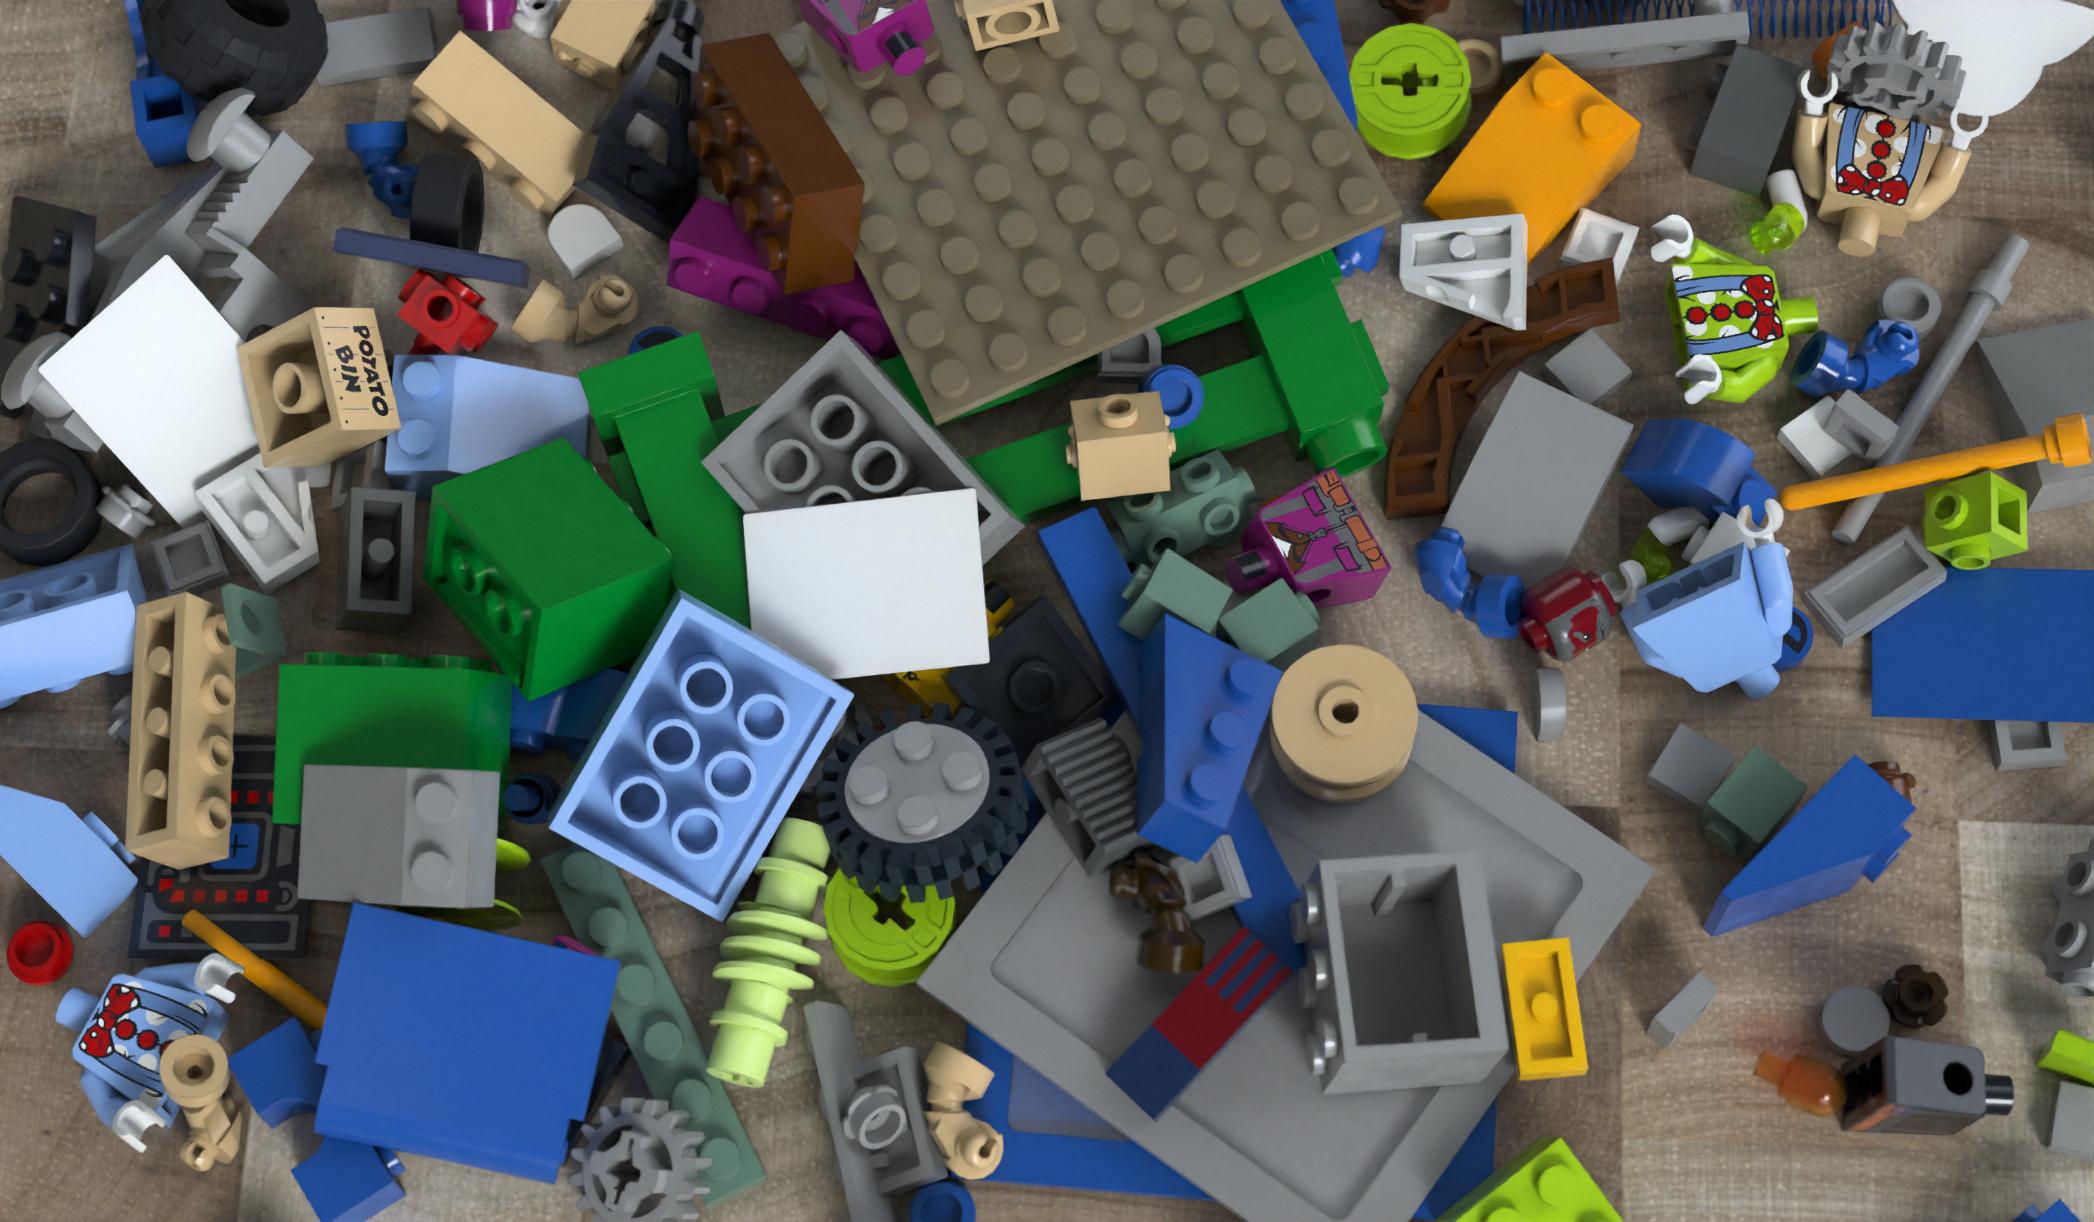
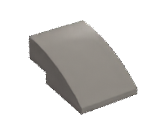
M1518 371L1440 526L1453 528L1464 538L1465 543L1462 551L1466 557V569L1471 576L1483 580L1488 574L1517 575L1526 590L1558 570L1565 568L1598 507L1605 487L1628 446L1634 425Z

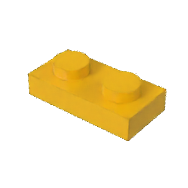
M1569 937L1503 943L1500 948V957L1518 1081L1585 1075L1588 1070Z

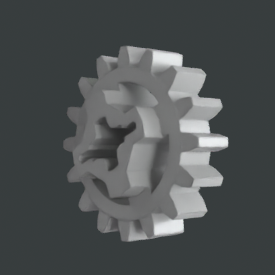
M1871 22L1868 32L1854 25L1849 28L1847 36L1840 34L1837 36L1826 69V75H1828L1829 71L1836 75L1838 79L1837 91H1846L1843 101L1847 104L1857 103L1859 106H1865V111L1875 113L1879 110L1886 112L1887 116L1903 120L1910 119L1913 122L1920 123L1923 114L1939 120L1942 117L1943 110L1951 112L1954 110L1961 94L1966 71L1960 69L1963 60L1961 56L1946 55L1949 44L1945 41L1935 43L1932 39L1927 40V31L1921 30L1912 35L1906 33L1903 24L1896 23L1895 26L1882 27L1878 22Z
M622 1098L621 1106H603L599 1109L602 1124H584L581 1130L590 1142L587 1148L572 1149L571 1156L577 1161L582 1162L583 1166L582 1172L575 1173L569 1177V1184L584 1186L586 1193L575 1204L578 1211L595 1210L596 1214L592 1222H679L678 1219H697L700 1213L691 1202L694 1194H709L710 1186L698 1180V1170L711 1166L712 1160L708 1157L696 1155L695 1148L704 1140L705 1135L703 1131H684L690 1117L688 1112L669 1110V1102L664 1099H647L645 1101L644 1098Z

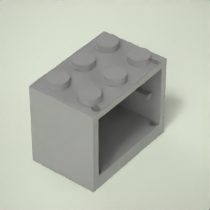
M1465 850L1319 860L1307 883H1302L1298 898L1299 903H1291L1290 929L1293 942L1304 943L1307 965L1306 968H1299L1298 993L1301 1007L1303 1009L1311 1008L1314 1033L1307 1034L1306 1057L1310 1074L1320 1075L1322 1095L1481 1083L1509 1050L1481 851Z

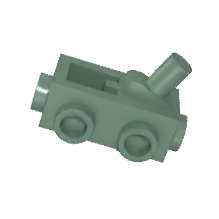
M1216 449L1171 471V491L1120 496L1106 503L1105 506L1114 527L1109 533L1126 565L1131 563L1136 570L1141 563L1151 569L1167 548L1183 558V556L1205 545L1215 548L1229 545L1238 537L1239 529L1248 525L1252 520L1248 505L1257 501L1258 496L1246 470L1242 466L1233 470L1219 449Z

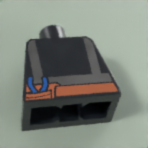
M1884 1036L1840 1065L1842 1131L1952 1135L1984 1118L1985 1114L2009 1115L2014 1102V1086L2011 1077L2008 1075L1985 1074L1984 1054L1979 1048Z

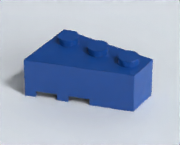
M1164 614L1138 650V668L1142 669V699L1138 703V723H1142V754L1137 761V835L1194 863H1198L1226 829L1283 671L1170 615Z

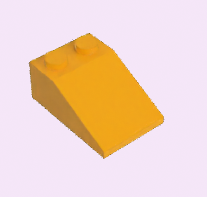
M1545 52L1504 95L1423 202L1422 209L1437 221L1524 213L1528 225V270L1577 218L1581 207L1586 208L1633 159L1642 124L1549 53Z

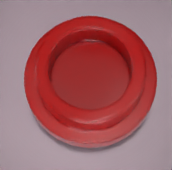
M34 921L19 928L12 936L7 947V963L11 972L23 983L31 986L49 985L58 981L69 970L74 958V945L69 934L58 924L50 921Z

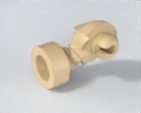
M599 275L594 284L585 292L580 303L570 310L566 308L564 292L543 278L509 330L529 343L544 339L564 343L570 338H574V346L584 341L592 342L610 332H618L625 329L637 316L639 299L634 288L626 280L615 275Z
M204 1035L183 1036L172 1042L163 1052L159 1063V1074L164 1091L171 1100L182 1106L191 1129L188 1133V1140L180 1146L179 1156L188 1166L202 1172L209 1170L215 1159L227 1164L232 1162L239 1150L241 1111L236 1109L229 1095L224 1100L221 1096L226 1090L230 1079L228 1059L222 1046L214 1039Z
M936 1041L923 1064L929 1080L926 1101L930 1102L932 1111L923 1113L930 1124L929 1131L941 1150V1157L946 1167L960 1177L969 1180L981 1179L992 1173L1000 1163L1003 1154V1135L996 1132L988 1123L973 1118L967 1110L962 1109L964 1101L981 1099L995 1074L966 1054L947 1044Z

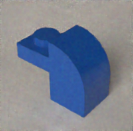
M1689 419L1647 420L1620 470L1658 507H1694L1713 525L1722 512L1737 519L1740 509L1743 506L1749 505L1752 511V520L1759 527L1766 514L1765 500L1769 498L1774 499L1777 490L1750 466L1756 454L1738 439L1715 427Z

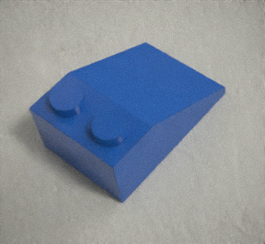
M1854 754L1721 891L1702 929L1711 937H1715L1849 892L1863 876L1872 883L1876 882L1900 855L1898 852L1911 838L1912 834L1904 827L1916 810V807Z

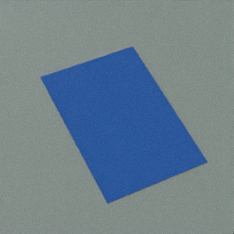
M1944 567L1947 570L1946 581L1872 629V717L2094 723V570L2026 568L1964 570L1956 567Z

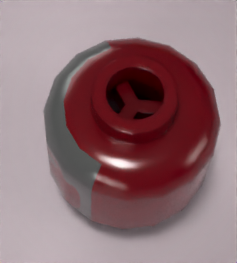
M1566 567L1524 591L1520 602L1523 618L1518 620L1516 625L1523 641L1534 654L1544 650L1546 654L1556 661L1567 662L1609 637L1612 629L1611 617L1616 615L1617 609L1612 595L1597 574L1592 571L1584 574L1577 568Z

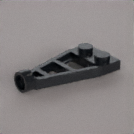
M664 0L658 5L652 31L586 136L573 181L574 187L670 244V238L692 208L698 186V157L694 155L689 143L688 124L690 121L695 120L696 102L692 92L691 78L693 72L699 70L700 45H702L703 39L700 33L704 23V14L697 6L684 0ZM655 65L678 79L675 107L646 89L647 82ZM637 113L642 114L666 129L668 153L665 166L626 142V130Z

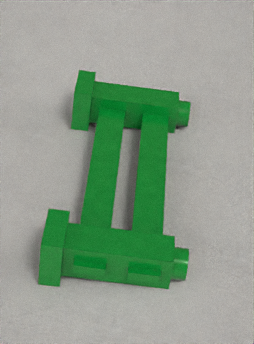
M1332 248L1155 327L1160 337L1162 348L1238 321L1252 355V358L1198 377L1204 391L1203 406L1199 415L1190 424L1177 429H1169V433L1174 432L1176 452H1172V457H1169V471L1176 470L1187 462L1200 458L1216 449L1224 453L1280 432L1284 433L1295 462L1309 457L1316 476L1335 468L1339 477L1345 478L1367 469L1387 454L1388 449L1378 426L1384 407L1381 396L1388 394L1390 385L1362 319L1350 323L1335 288L1341 285L1343 274ZM699 331L578 372L622 498L629 503L634 515L646 528L653 527L656 538L661 539L666 544L673 557V568L670 574L665 610L677 589H680L751 630L743 516L745 514L743 509L701 462L763 403L725 416L716 378ZM1098 353L937 426L922 399L902 355L884 360L878 364L933 425L937 427L1097 371ZM1072 422L965 459L1023 523L1088 501H1081L1076 468H1072V464H1067L1065 445H1068L1069 439H1072L1068 434V428L1072 425Z

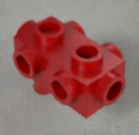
M420 268L409 279L398 296V299L405 304L397 316L420 332L413 341L414 345L407 355H437L442 349L448 354L463 356L466 351L470 352L471 350L478 353L489 341L499 325L491 319V316L480 309L486 298L460 278L454 277L451 274H448L444 280H441L429 271L425 272Z

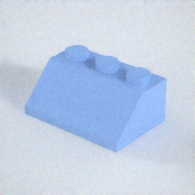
M133 543L0 580V709L15 703L20 699L21 695L43 689L51 693L62 692L75 687L85 677L107 671L111 675H121L133 671L136 605L148 602Z

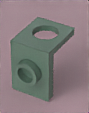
M231 583L222 586L221 593L230 644L236 647L235 680L288 657L278 599Z

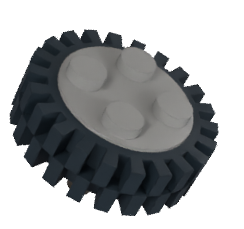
M921 703L906 705L908 720L899 723L896 722L892 709L880 713L882 730L875 732L867 721L854 728L859 746L843 738L835 746L839 761L827 758L822 767L825 781H818L816 794L820 804L816 805L835 862L838 861L842 873L849 880L856 876L859 888L871 894L876 886L879 885L883 899L897 902L902 886H905L911 903H925L926 886L935 885L939 900L951 898L954 895L950 881L959 877L969 891L981 885L976 868L981 865L992 876L995 875L1003 867L999 851L1013 856L1019 847L1016 833L1025 834L1028 823L1025 811L1029 810L1028 796L1016 752H1013L1011 741L1004 732L999 735L996 723L986 716L978 723L974 710L961 707L953 721L950 707L947 703H934L931 718L924 717Z

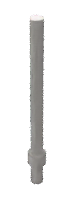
M2016 234L2007 235L1988 269H1981L1977 273L1967 290L1969 301L1896 422L1899 429L1888 452L1875 467L1871 465L1869 469L1902 463L1991 311H1999L2011 292L2012 284L2010 279L2029 249V243L2021 236ZM1884 492L1851 499L1831 532L1833 538L1844 545L1853 546Z

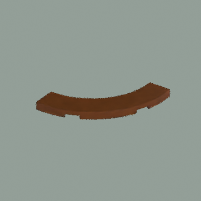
M1613 257L1580 263L1535 279V284L1527 287L1526 330H1514L1474 315L1441 346L1425 366L1405 401V410L1397 426L1395 436L1391 439L1384 479L1385 514L1387 520L1448 512L1450 507L1449 490L1452 467L1466 426L1487 394L1510 370L1533 353L1566 336L1596 326L1620 322Z

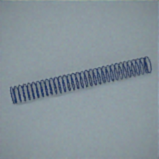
M1529 0L1524 1L1523 34H1526V9L1527 34H1531L1535 2L1539 17V33L1543 32L1546 2L1549 6L1551 31H1554L1558 1L1561 7L1563 30H1566L1567 10L1570 1L1573 9L1574 29H1577L1581 1L1585 11L1586 28H1589L1590 10L1593 1L1597 13V27L1601 26L1604 1L1607 4L1609 25H1612L1613 10L1616 0H1613L1610 9L1608 0H1602L1600 8L1596 0H1590L1587 10L1585 0H1579L1576 9L1574 1L1567 0L1564 10L1562 1L1556 0L1552 11L1549 0H1544L1542 10L1538 0L1532 1L1531 8ZM1617 0L1621 24H1624V14L1628 0L1624 1L1623 8L1620 0ZM1629 0L1632 23H1635L1639 0H1636L1635 6H1633L1632 0ZM1640 0L1643 9L1644 22L1647 21L1648 8L1651 0L1647 1L1646 8L1644 0ZM1652 0L1655 10V20H1659V11L1662 0H1659L1658 6L1656 5V1ZM1664 0L1667 19H1670L1674 0L1670 1L1669 6L1667 0ZM1676 0L1679 18H1682L1685 0H1682L1681 6L1679 0ZM1687 0L1689 4L1690 17H1692L1695 8L1694 1L1693 4H1691V1ZM1734 0L1736 11L1739 12L1742 0H1739V4L1737 0ZM1746 0L1748 7V23L1750 32L1749 40L1752 38L1751 11L1754 0H1751V2H1749V0ZM1758 0L1760 8L1759 38L1762 39L1764 35L1763 8L1765 0H1762V3L1761 0ZM1769 0L1772 10L1770 35L1774 39L1776 31L1775 6L1777 0H1774V2ZM1781 0L1783 6L1782 37L1785 39L1787 37L1786 9L1788 0ZM1793 0L1795 7L1793 23L1795 39L1799 34L1798 6L1800 0H1797V2ZM1805 0V36L1807 39L1810 37L1811 0ZM1816 0L1818 5L1817 37L1820 38L1822 36L1821 6L1823 0ZM1828 0L1830 6L1828 18L1829 37L1834 33L1833 4L1835 0ZM1840 0V30L1846 27V0ZM1852 0L1851 23L1857 22L1856 4L1858 0ZM1863 0L1865 5L1863 13V27L1868 31L1869 0ZM1875 0L1874 22L1878 20V23L1884 27L1885 0H1882L1881 15L1879 6L1881 0ZM1887 0L1889 8L1888 26H1892V0Z

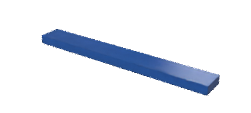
M1096 506L1039 530L1037 540L1142 740V723H1138V703L1142 699V669L1138 668V650L1144 642L1118 626L1129 604L1128 600L1121 597V593L1132 574ZM1242 784L1226 829L1221 835H1231L1252 898L1229 908L1239 928L1241 929L1243 926L1247 928L1296 975L1299 968H1306L1307 965L1304 943H1294L1290 929L1291 903H1299L1300 891Z

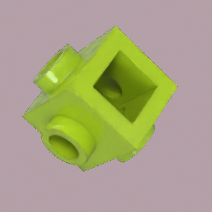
M1990 471L1982 474L1975 473L1951 478L1949 483L1924 489L1925 514L1922 518L1921 529L1925 539V548L1951 561L1952 566L1964 570L1982 569L1989 566L1993 559L2028 551L2027 491Z

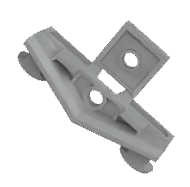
M240 87L224 92L213 99L193 123L187 138L186 152L189 158L195 162L204 160L209 156L216 162L94 246L88 323L164 255H169L196 287L204 279L225 276L232 279L213 307L245 343L249 331L255 326L260 325L267 332L314 308L247 250L314 159L283 130H264L244 112L254 99L255 92ZM61 332L38 337L22 350L6 372L1 388V399L8 409H15L28 402L35 407L27 428V432L34 438L61 443L67 448L97 453L104 443L102 439L38 370L71 337Z

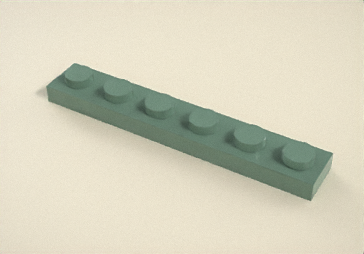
M577 843L539 860L578 942L601 957L621 962L611 1010L653 1098L667 1100L669 1102V1110L686 1111L690 1114L684 1131H703L705 1135L704 1140L695 1148L697 1156L708 1157L712 1160L711 1166L698 1170V1180L710 1186L709 1194H700L707 1209L710 1210L767 1181L768 1178L720 1079L706 1071L709 1057L614 863Z

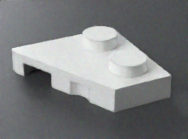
M1524 213L1401 224L1399 278L1404 290L1514 330H1526L1528 225Z
M261 453L194 492L199 508L266 595L320 563L307 467L264 468Z

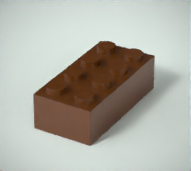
M770 33L700 45L699 70L693 72L691 78L696 111L695 120L690 121L688 124L689 143L696 157L702 156L708 166L716 192L719 195L724 194L733 208L734 219L741 233L747 232L756 247L761 268L764 272H771L784 295L854 281L856 260L853 254L857 253L865 183Z

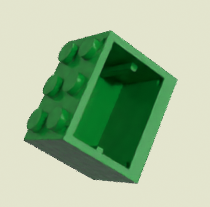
M564 437L433 486L423 579L528 702L640 655L664 614L670 574L673 568V557L666 544L661 539L655 538L634 515L629 503L625 499L618 497L600 478L594 465L587 458H582Z
M304 652L303 664H279L272 823L301 824L304 765L397 767L500 772L497 831H506L507 810L502 797L509 780L513 683L505 674L491 672V660L469 659V657L430 655L429 659L411 658L406 657V655L366 654V657L344 656L341 653Z

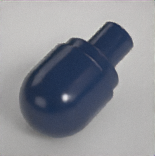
M527 772L517 775L509 782L503 792L502 799L508 814L515 821L522 824L541 825L548 823V813L562 789L558 782L549 775Z

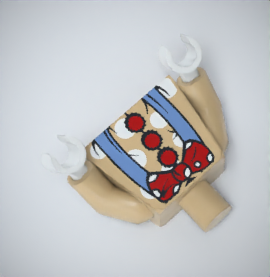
M1806 69L1799 75L1797 80V91L1805 99L1804 109L1797 112L1791 160L1805 193L1816 199V216L1821 221L1842 225L1838 248L1851 256L1867 257L1875 252L1878 234L1893 238L1901 237L1908 221H1925L1953 196L1972 154V150L1968 148L1970 140L1984 132L1989 120L1988 113L1985 110L1979 128L1971 132L1964 131L1957 124V116L1965 102L1957 105L1951 113L1950 122L1954 132L1950 140H1944L1946 129L1839 104L1830 103L1826 113L1823 111V104L1835 96L1838 89V79L1832 71H1829L1825 92L1819 96H1812L1807 89L1810 69Z

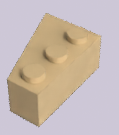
M459 31L413 82L405 119L459 156L473 157L479 160L482 171L508 188L510 194L523 207L532 212L540 210L552 218L577 189L573 186V181L587 135L462 31Z

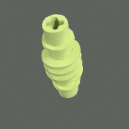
M783 818L774 833L768 857L760 858L754 867L755 874L761 878L755 902H739L736 907L741 912H735L728 918V931L734 936L723 940L719 948L721 956L727 962L718 963L713 968L712 975L714 981L729 989L723 1010L712 1012L709 1023L717 1032L706 1067V1071L721 1080L747 1087H763L774 1048L786 1045L789 1036L788 1032L781 1027L787 1004L794 1002L793 998L788 996L789 989L811 990L814 987V981L796 971L795 967L796 964L819 965L822 959L820 954L803 946L802 943L803 940L823 941L828 938L829 934L827 929L811 921L818 895L826 894L827 885L831 881V878L825 874L831 850L821 825L802 819Z

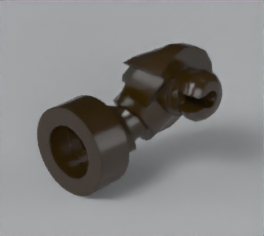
M1135 851L1134 865H1127L1123 862L1113 864L1110 870L1109 894L1117 899L1132 898L1131 904L1137 909H1143L1146 913L1153 916L1151 919L1152 926L1138 935L1136 963L1144 968L1166 972H1194L1203 969L1205 940L1193 930L1189 914L1183 911L1187 901L1184 898L1185 891L1178 878V873L1148 852Z

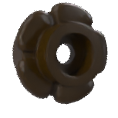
M1909 964L1898 968L1894 979L1886 981L1882 991V998L1888 1013L1898 1024L1906 1028L1918 1029L1925 1025L1934 1026L1944 1018L1948 1010L1945 998L1948 996L1949 991L1946 982L1938 973L1934 971L1928 973L1920 965ZM1911 992H1920L1923 997L1922 1001H1913L1910 996Z

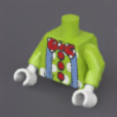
M1672 214L1651 226L1653 233H1657L1664 238V240L1651 247V255L1657 262H1664L1673 257L1674 261L1678 263L1671 264L1663 290L1679 368L1675 375L1681 378L1684 398L1689 404H1696L1704 397L1731 403H1744L1773 380L1776 372L1781 369L1789 349L1788 336L1817 332L1818 312L1816 302L1813 296L1780 300L1773 269L1768 266H1754L1748 260L1718 249L1694 237L1689 223L1683 217Z

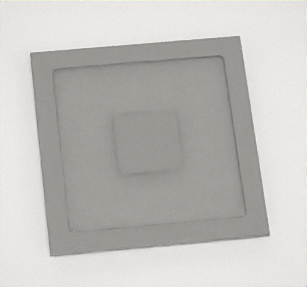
M1226 580L1223 582V584L1233 589L1229 582ZM1233 590L1219 617L1249 599L1250 596L1247 594L1239 595ZM1217 622L1210 634L1214 638H1216ZM1317 642L1316 649L1324 647L1323 645ZM1272 700L1242 784L1299 891L1302 883H1307L1319 860L1465 850L1481 851L1509 1050L1481 1083L1322 1095L1320 1075H1311L1307 1065L1306 1037L1307 1034L1314 1033L1311 1008L1303 1009L1301 1007L1298 993V974H1296L1166 1113L1155 1122L1105 1073L1201 970L1194 972H1166L1144 968L1136 963L1138 935L1152 926V914L1146 913L1143 909H1137L1131 904L1132 898L1117 899L1109 894L1111 869L1103 874L1099 873L1092 879L1088 878L1048 813L1044 815L916 982L920 989L1245 1222H1409L1516 1071L1500 957L1501 945L1503 943L1569 937L1575 982L1577 984L1657 869L1420 710H1418L1417 730L1410 758L1401 775L1388 788L1368 799L1349 803L1329 802L1310 796L1294 786L1285 777L1272 754L1269 739ZM1125 710L1110 730H1112L1113 734L1120 736L1126 743L1131 755L1134 771L1137 772V761L1142 754V740ZM1157 844L1148 852L1166 865L1165 859L1176 855V853ZM1130 859L1125 864L1134 865V860ZM1230 908L1202 920L1191 921L1193 930L1205 940L1203 968L1240 930Z

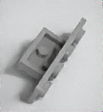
M818 1000L804 1005L808 1025L805 1029V1040L818 1069L822 1087L819 1094L820 1107L825 1118L830 1123L836 1149L834 1169L839 1182L845 1189L851 1216L849 1222H897L892 1197L948 1177L946 1165L941 1157V1150L929 1131L930 1124L923 1113L932 1111L930 1102L926 1101L928 1089L919 1051L917 1048L903 1046L860 1062L848 1009L844 1006ZM888 1085L898 1093L896 1099L902 1103V1108L906 1113L905 1126L900 1135L887 1146L879 1149L865 1148L857 1138L850 1139L842 1131L841 1122L846 1116V1104L849 1098L862 1088Z

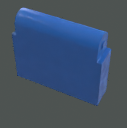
M353 902L314 1062L328 1066L317 1102L314 1133L555 1185L560 1165L564 1164L569 1141L567 1136L571 1119L585 1121L621 962Z

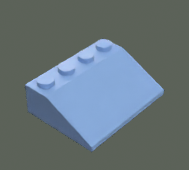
M677 589L548 813L549 829L723 922L854 694L737 621Z

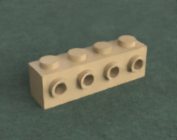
M188 592L136 605L125 851L178 870L229 858L230 827L232 822L231 785L234 762L233 727L234 705L236 701V647L230 644L224 608Z

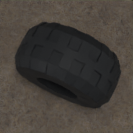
M144 0L140 10V22L142 24L143 36H145L146 47L151 57L156 59L159 68L169 79L172 78L182 87V90L192 97H197L207 103H210L220 94L242 87L255 92V97L244 111L249 117L257 114L266 116L282 112L291 105L297 104L315 80L329 51L327 48L328 35L323 14H320L317 9L315 0Z

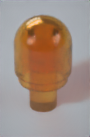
M1763 1050L1753 1071V1075L1778 1085L1777 1096L1785 1099L1786 1104L1814 1116L1824 1117L1836 1113L1843 1107L1848 1097V1084L1842 1072L1836 1067L1807 1054L1801 1056L1795 1053L1790 1061Z

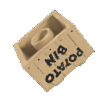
M314 307L237 347L264 468L324 466L401 429L397 403L392 390L383 342L380 337L374 308Z

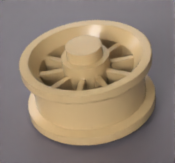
M1339 644L1321 647L1305 654L1284 673L1273 697L1269 739L1272 754L1278 767L1285 777L1298 789L1324 801L1335 803L1357 802L1381 793L1401 775L1410 758L1418 723V707L1415 693L1400 668L1387 657L1369 648Z

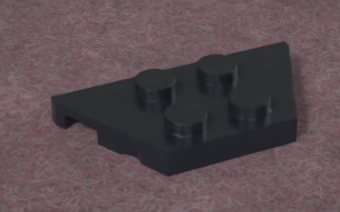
M18 195L12 198L8 252L3 259L1 275L3 280H5L3 307L0 310V415L13 419L20 417L26 409L25 404L19 408L8 409L1 399L2 383L14 359L27 345L38 337L61 332L73 338L88 324L97 221L96 217L74 209Z

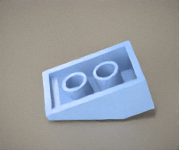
M394 355L392 390L397 403L401 429L387 435L385 473L394 490L415 492V499H431L432 488L437 484L562 437L570 443L582 458L588 459L591 410L580 379L460 355Z
M0 785V855L85 939L137 890L138 879L127 868L136 859L135 856L125 851V846L119 841L118 837L93 812H90L81 820L65 803Z

